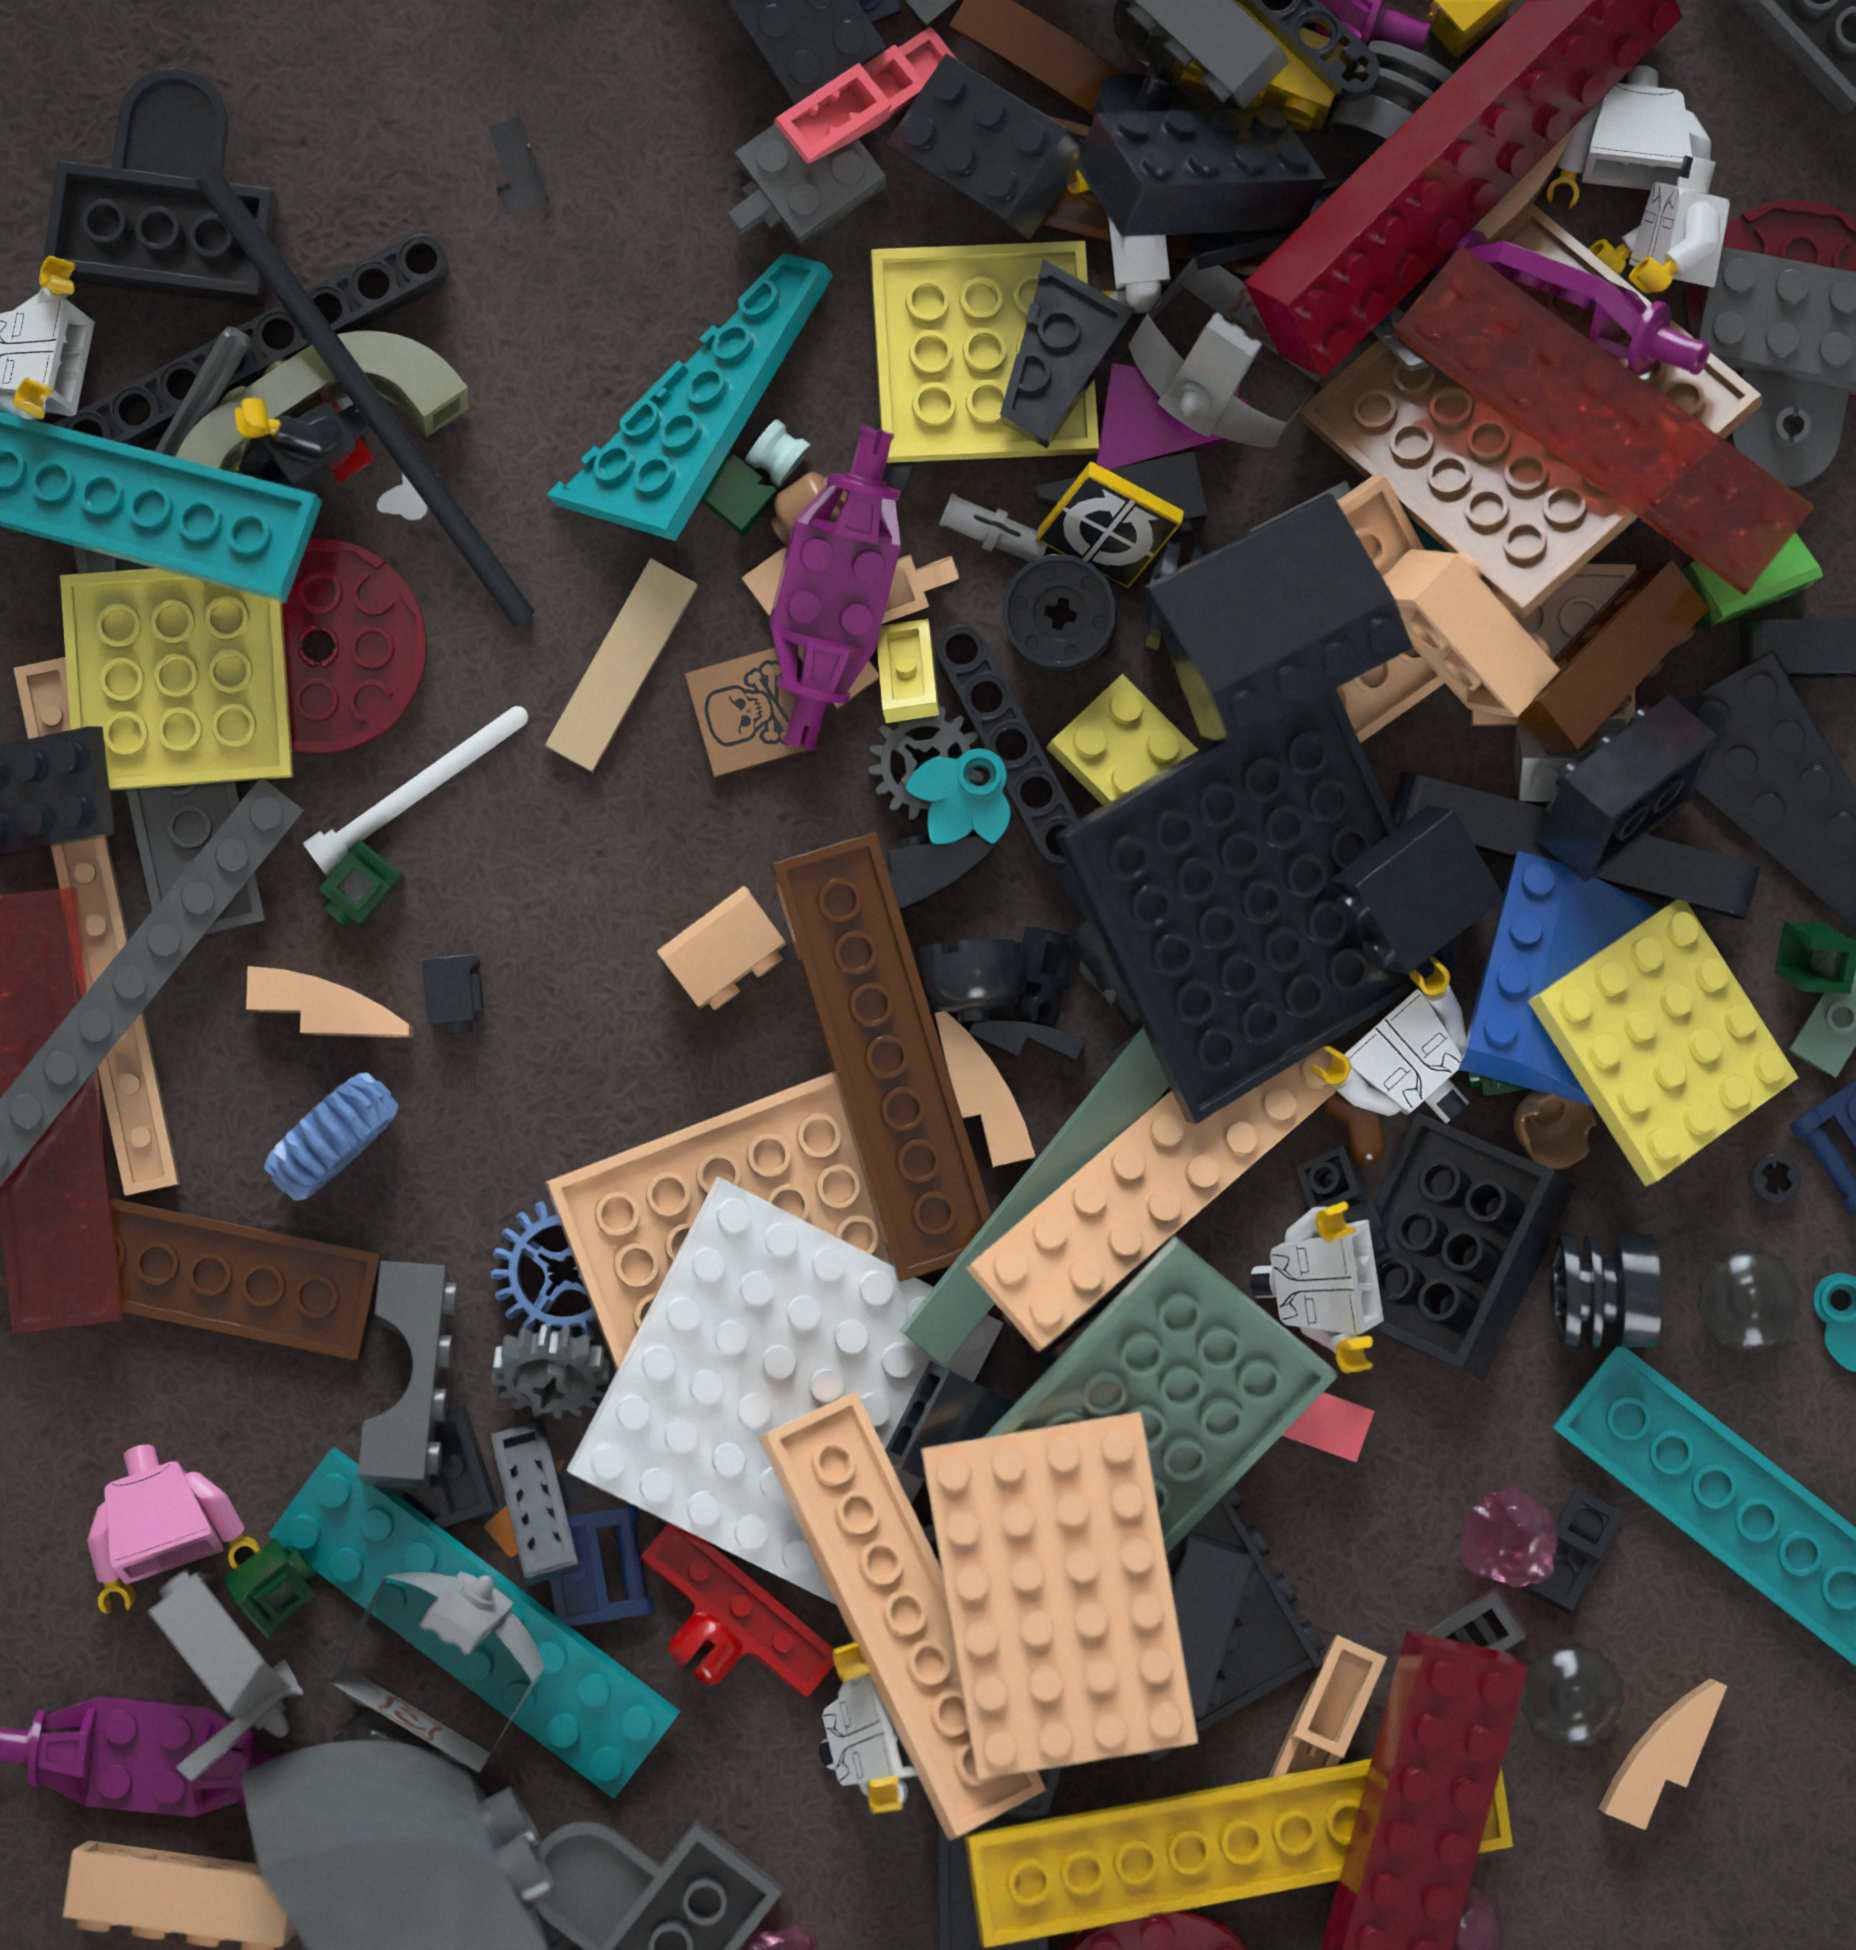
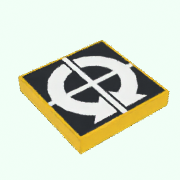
M1090 461L1039 526L1036 540L1064 555H1073L1093 564L1102 575L1129 588L1181 525L1184 511Z

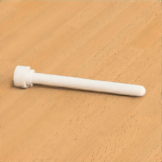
M520 706L512 707L335 833L331 829L323 835L319 831L306 840L303 845L328 878L349 853L348 850L353 848L358 840L362 841L523 727L528 721L527 711Z

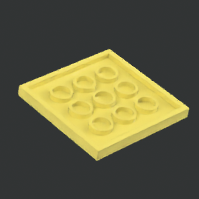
M1085 241L871 249L870 263L880 428L895 434L886 463L1098 453L1099 438L1095 379L1048 448L1043 447L1002 423L1000 417L1015 358L1019 354L1026 329V318L1030 304L1033 303L1039 282L1038 275L1042 261L1045 259L1088 284Z
M158 568L60 575L70 730L86 726L103 727L110 790L293 777L282 602L213 583L205 587L201 580Z
M1680 899L1671 901L1528 1000L1645 1187L1663 1178L1799 1078L1686 901Z

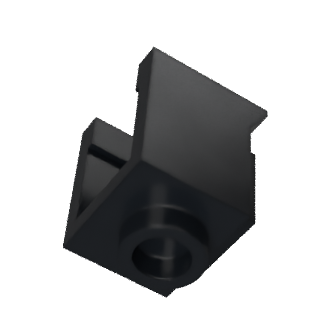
M476 954L422 959L427 1023L432 1027L441 1026L442 1035L473 1033V1023L478 1022L477 1014L484 1013L481 975L478 973L474 974L480 962V957Z

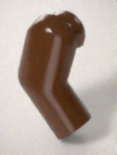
M1336 1091L1329 1097L1323 1112L1347 1125L1351 1148L1350 1154L1354 1162L1361 1166L1375 1164L1385 1148L1379 1114L1353 1106Z

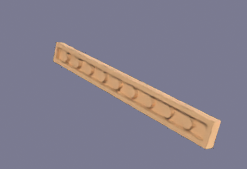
M65 657L14 668L28 739L70 730ZM107 836L51 847L82 996L85 995L129 940ZM143 1010L98 1065L124 1196L180 1185Z

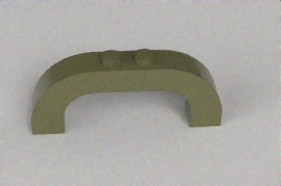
M355 331L338 335L381 397L400 407L425 438L469 409L467 385L442 357L425 345L401 335L380 331ZM311 345L292 358L285 357L276 360L265 370L262 378L247 388L240 386L227 393L220 401L219 406L193 427L180 446L176 458L233 472L240 466L257 443L265 437L245 438L239 434L236 427L235 408L242 407L244 399L259 398L265 400L268 419L276 420L279 415L296 419L325 402L332 404L348 396ZM202 581L205 587L210 584V582Z

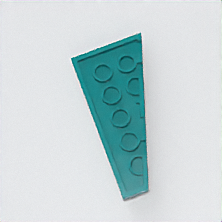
M783 253L738 299L740 309L720 329L712 325L699 338L703 346L685 365L678 360L620 419L621 430L601 450L594 445L581 459L585 464L584 468L566 486L559 481L546 495L559 507L676 541L826 289L833 274L824 263Z

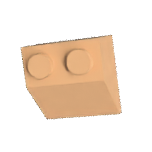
M743 886L660 948L657 953L699 1009H702L709 1003L714 1010H717L740 992L739 988L735 985L736 982L751 971L759 978L782 961L783 957L778 951L786 943L747 888Z

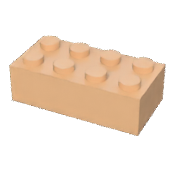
M90 1840L72 1851L63 1917L77 1919V1928L107 1932L110 1931V1926L119 1924L132 1926L131 1935L149 1939H164L165 1933L177 1932L187 1934V1943L200 1946L216 1947L219 1946L220 1940L226 1939L242 1941L241 1950H274V1948L283 1947L295 1935V1929L261 1877L258 1863Z

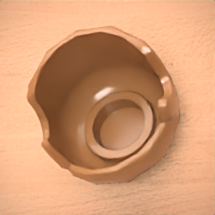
M1532 1090L1518 1105L1513 1121L1515 1135L1525 1155L1530 1161L1553 1171L1568 1169L1588 1155L1590 1152L1587 1140L1588 1133L1592 1126L1597 1125L1593 1109L1590 1105Z

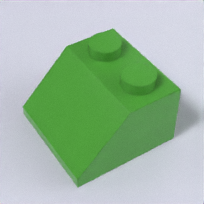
M1768 521L1742 532L1741 534L1744 539L1742 543L1725 549L1722 541H1718L1692 553L1695 562L1690 563L1683 570V573L1709 608L1702 616L1707 630L1804 591L1823 577L1819 564L1790 523L1775 529L1772 521Z

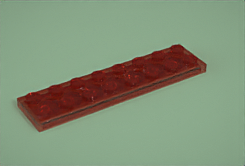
M1462 245L1394 329L1393 335L1744 596L1752 589L1814 508L1812 504Z
M75 887L0 895V1099L88 991L78 889ZM97 1068L0 1187V1223L12 1333L124 1320Z

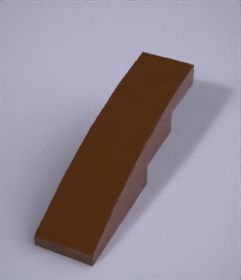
M963 0L949 24L950 31L994 55L995 62L1041 87L1042 93L1092 122L1094 121L1092 105L1101 84L1110 76L1125 73L1073 37L1013 0Z

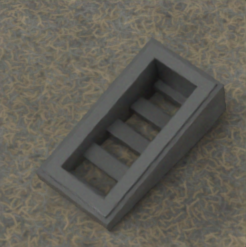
M1497 1585L1425 1634L1447 1639L1446 1636L1454 1633L1460 1642L1478 1646L1465 1626L1473 1620L1488 1643L1483 1647L1504 1652L1526 1637L1528 1628L1501 1587ZM1491 1608L1506 1629L1501 1635L1497 1634L1484 1614Z

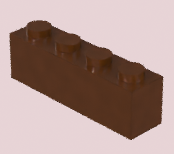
M1672 559L1641 565L1552 659L1560 671L1519 715V718L1547 754L1566 751L1578 753L1589 747L1598 738L1599 732L1597 729L1607 718L1620 713L1630 704L1632 700L1630 693L1641 682L1651 679L1664 667L1665 662L1662 659L1672 648L1685 643L1697 631L1695 623L1709 608Z

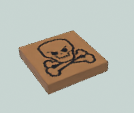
M774 648L685 673L714 778L812 751L804 749V745L801 744L798 748L783 742L795 696L776 685L778 676H781Z

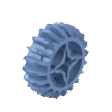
M367 1072L357 1074L355 1077H351L345 1084L340 1085L300 1120L268 1155L264 1169L273 1178L271 1181L282 1192H286L296 1201L306 1199L318 1189L323 1188L327 1182L337 1176L340 1171L372 1143L394 1119L398 1104L390 1096L391 1092L381 1081H376Z
M542 1201L535 1204V1208L540 1218L539 1221L533 1223L527 1214L520 1212L516 1218L525 1231L519 1235L509 1228L503 1230L502 1236L515 1243L512 1251L510 1252L503 1248L494 1249V1257L509 1260L508 1270L495 1269L491 1271L492 1279L502 1280L508 1278L510 1286L495 1293L496 1299L501 1301L514 1296L517 1303L510 1307L505 1315L511 1320L525 1311L529 1317L523 1323L522 1328L526 1327L531 1332L537 1323L540 1322L548 1325L551 1333L552 1330L555 1331V1327L570 1328L571 1337L574 1338L573 1327L580 1326L582 1335L587 1334L590 1336V1340L594 1339V1330L590 1322L595 1320L596 1316L592 1307L579 1315L571 1317H558L548 1314L554 1302L564 1292L577 1290L587 1295L585 1287L579 1282L565 1280L560 1286H556L552 1294L549 1295V1292L555 1285L551 1276L557 1273H551L552 1265L542 1259V1254L551 1260L562 1262L568 1260L570 1256L573 1257L570 1247L561 1252H552L533 1241L535 1237L545 1230L561 1226L558 1216H550L546 1204ZM524 1254L536 1262L545 1274L544 1285L534 1303L527 1296L521 1281V1262Z

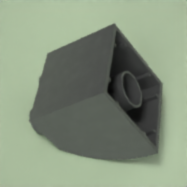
M366 1740L334 1742L300 1749L273 1758L240 1775L260 1875L307 1950L547 1949L535 1906L557 1895V1890L542 1858L535 1848L542 1843L539 1833L526 1807L512 1786L487 1798L469 1766L455 1762L441 1752L410 1744Z

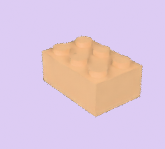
M1409 549L1383 579L1396 600L1412 646L1469 710L1518 717L1560 671L1547 656L1551 652L1549 646L1536 633L1530 630L1525 631L1514 618L1517 611L1511 607L1504 597L1495 591L1491 592L1480 579L1483 575L1482 570L1470 557L1460 552L1456 554L1440 552L1438 550Z

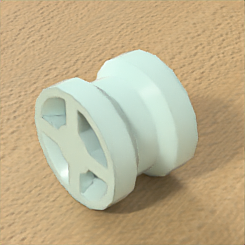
M776 419L755 442L746 456L745 462L752 468L761 467L770 474V481L780 488L801 464L809 452L811 444L803 438L794 439L786 433V426Z

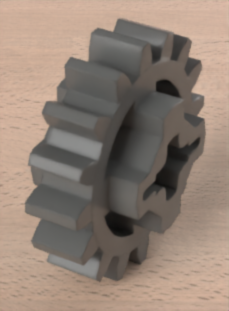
M939 706V715L934 717L896 722L898 728L894 731L882 725L879 733L886 741L885 745H871L870 754L880 758L881 764L869 767V776L882 777L884 780L875 789L877 797L891 793L894 798L891 800L889 810L894 813L903 805L909 807V821L915 822L920 811H927L929 813L931 802L915 798L905 789L909 778L917 770V761L913 758L911 752L915 755L920 754L923 757L934 752L938 757L948 758V754L955 744L959 747L961 754H964L971 750L970 746L979 738L977 732H971L966 735L960 732L965 719L961 715L951 723L944 721L945 707ZM921 729L939 731L933 739L915 741L910 736H907V734ZM892 752L896 753L905 763L906 774L898 785L890 769ZM975 770L970 771L969 780L971 783L983 782V774Z
M541 1325L540 1333L533 1334L529 1329L523 1327L520 1328L519 1339L506 1335L503 1339L502 1347L495 1348L491 1383L492 1385L499 1386L498 1396L500 1398L514 1397L513 1408L516 1410L527 1405L532 1407V1414L536 1417L542 1413L551 1412L555 1419H561L562 1412L565 1410H569L578 1417L582 1415L583 1405L596 1409L599 1406V1398L605 1396L609 1386L611 1360L604 1358L605 1349L603 1346L589 1347L590 1336L587 1334L573 1338L568 1327H564L560 1331L552 1330L551 1333L548 1325Z

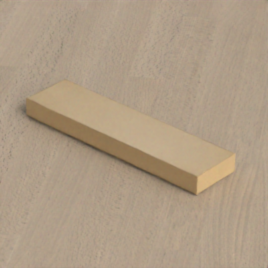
M650 558L545 744L547 748L586 770L594 772L697 590V583Z

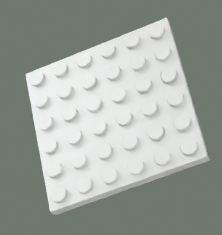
M717 1176L567 1471L836 1604L758 1437L857 1391L885 1450L928 1363L931 1360L939 1364L899 1331L934 1287L915 1277L898 1282L892 1265ZM986 1314L945 1365V1368L974 1382L1003 1322ZM892 1465L912 1505L923 1480Z

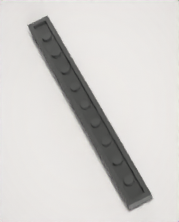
M259 779L1 1097L0 1187L304 811L265 779Z

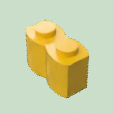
M1434 0L1430 5L1431 12L1426 15L1425 20L1431 22L1429 29L1453 57L1459 58L1509 16V7L1515 3V0Z

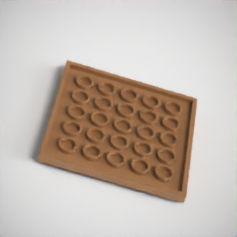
M1533 203L1513 223L1488 243L1510 242L1635 291L1648 308L1652 305L1648 299ZM1479 277L1474 288L1487 293L1490 277ZM1443 283L1429 295L1439 300L1444 295ZM1523 284L1506 312L1484 303H1479L1534 344L1538 374L1524 387L1508 375L1505 378L1497 376L1488 368L1483 358L1456 382H1451L1437 376L1427 367L1409 371L1380 340H1377L1300 408L1299 415L1301 421L1366 479H1369L1374 474L1386 475L1405 513L1450 553L1457 554L1460 552L1470 557L1482 570L1483 575L1480 579L1493 591L1504 597L1522 617L1526 618L1761 407L1762 400L1761 394L1711 352L1704 368L1697 376L1690 374L1687 370L1660 360H1656L1646 374L1641 376L1634 375L1628 370L1626 359L1588 345L1595 311ZM1671 319L1669 329L1693 338ZM1622 329L1614 343L1629 348L1632 336Z

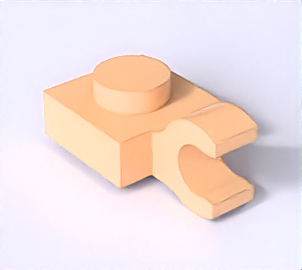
M911 554L899 558L882 624L929 607L924 591L959 579L952 555L918 569L914 565Z

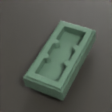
M1856 970L1851 994L1822 992L1788 1048L1789 1052L1831 1078L1838 1076L1856 1046Z

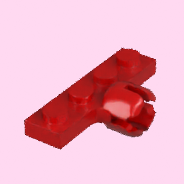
M669 1522L640 1556V1560L689 1600L693 1607L689 1619L670 1640L669 1653L683 1667L702 1644L709 1649L710 1652L691 1673V1676L707 1685L719 1683L740 1657L749 1654L756 1657L806 1699L835 1665L833 1647L708 1541Z

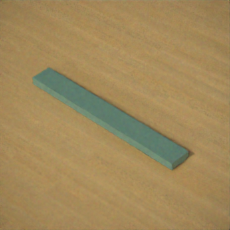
M1143 1027L899 1330L942 1366L945 1367L995 1304L966 1268L1150 1110L1169 1087L1166 1076Z

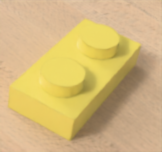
M929 619L881 626L877 641L882 708L886 723L939 715L932 632Z

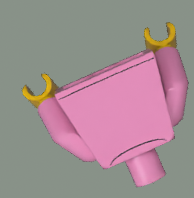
M152 1445L136 1446L123 1454L128 1477L110 1482L105 1486V1502L97 1508L87 1538L97 1581L103 1582L105 1587L99 1595L98 1606L106 1614H110L112 1611L109 1600L110 1592H118L124 1597L125 1608L128 1611L135 1601V1591L130 1583L224 1551L222 1542L227 1541L230 1545L228 1560L233 1569L240 1565L234 1557V1553L239 1547L248 1546L255 1553L260 1550L258 1543L254 1539L242 1535L245 1527L226 1493L201 1473H186L178 1461L159 1465L155 1447Z

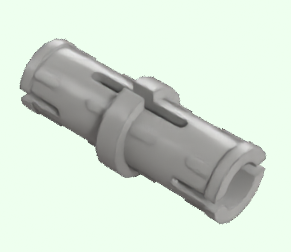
M954 493L951 494L939 522V526L948 527L983 542L981 547L992 552L995 547L1027 562L1043 557L1047 545L1036 540L1037 530L1006 518L1008 512L999 508L996 513L959 498Z

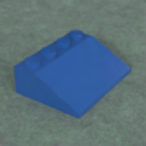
M1518 851L1508 873L1503 893L1505 899L1500 904L1459 1070L1594 1106L1528 1000L1660 909L1596 877L1591 878L1585 883L1561 862Z

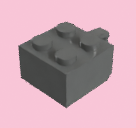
M774 123L735 152L736 164L750 182L742 188L748 198L729 211L728 218L741 236L764 220L770 228L781 223L800 249L885 189L886 175L859 139L806 164Z

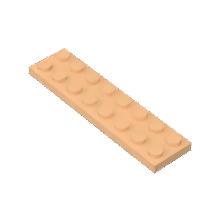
M1325 1046L1321 1047L1198 1124L1186 1122L1173 1092L1170 1091L972 1262L966 1270L1036 1351L1039 1352L1337 1091L1330 1083L1322 1080L1310 1071L1312 1064L1322 1070L1328 1069L1332 1063L1331 1054L1324 1050Z
M857 1391L758 1437L855 1643L860 1645L858 1650L864 1663L869 1664L872 1669L870 1676L948 1840L956 1838L1046 1791L1037 1770L978 1780L943 1572Z

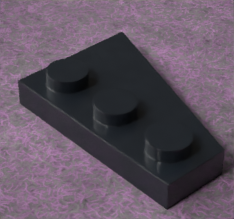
M1043 259L1038 275L1039 282L1033 303L1030 304L1026 318V329L1019 354L1015 358L1000 417L1002 423L1043 447L1048 448L1135 320L1134 311Z

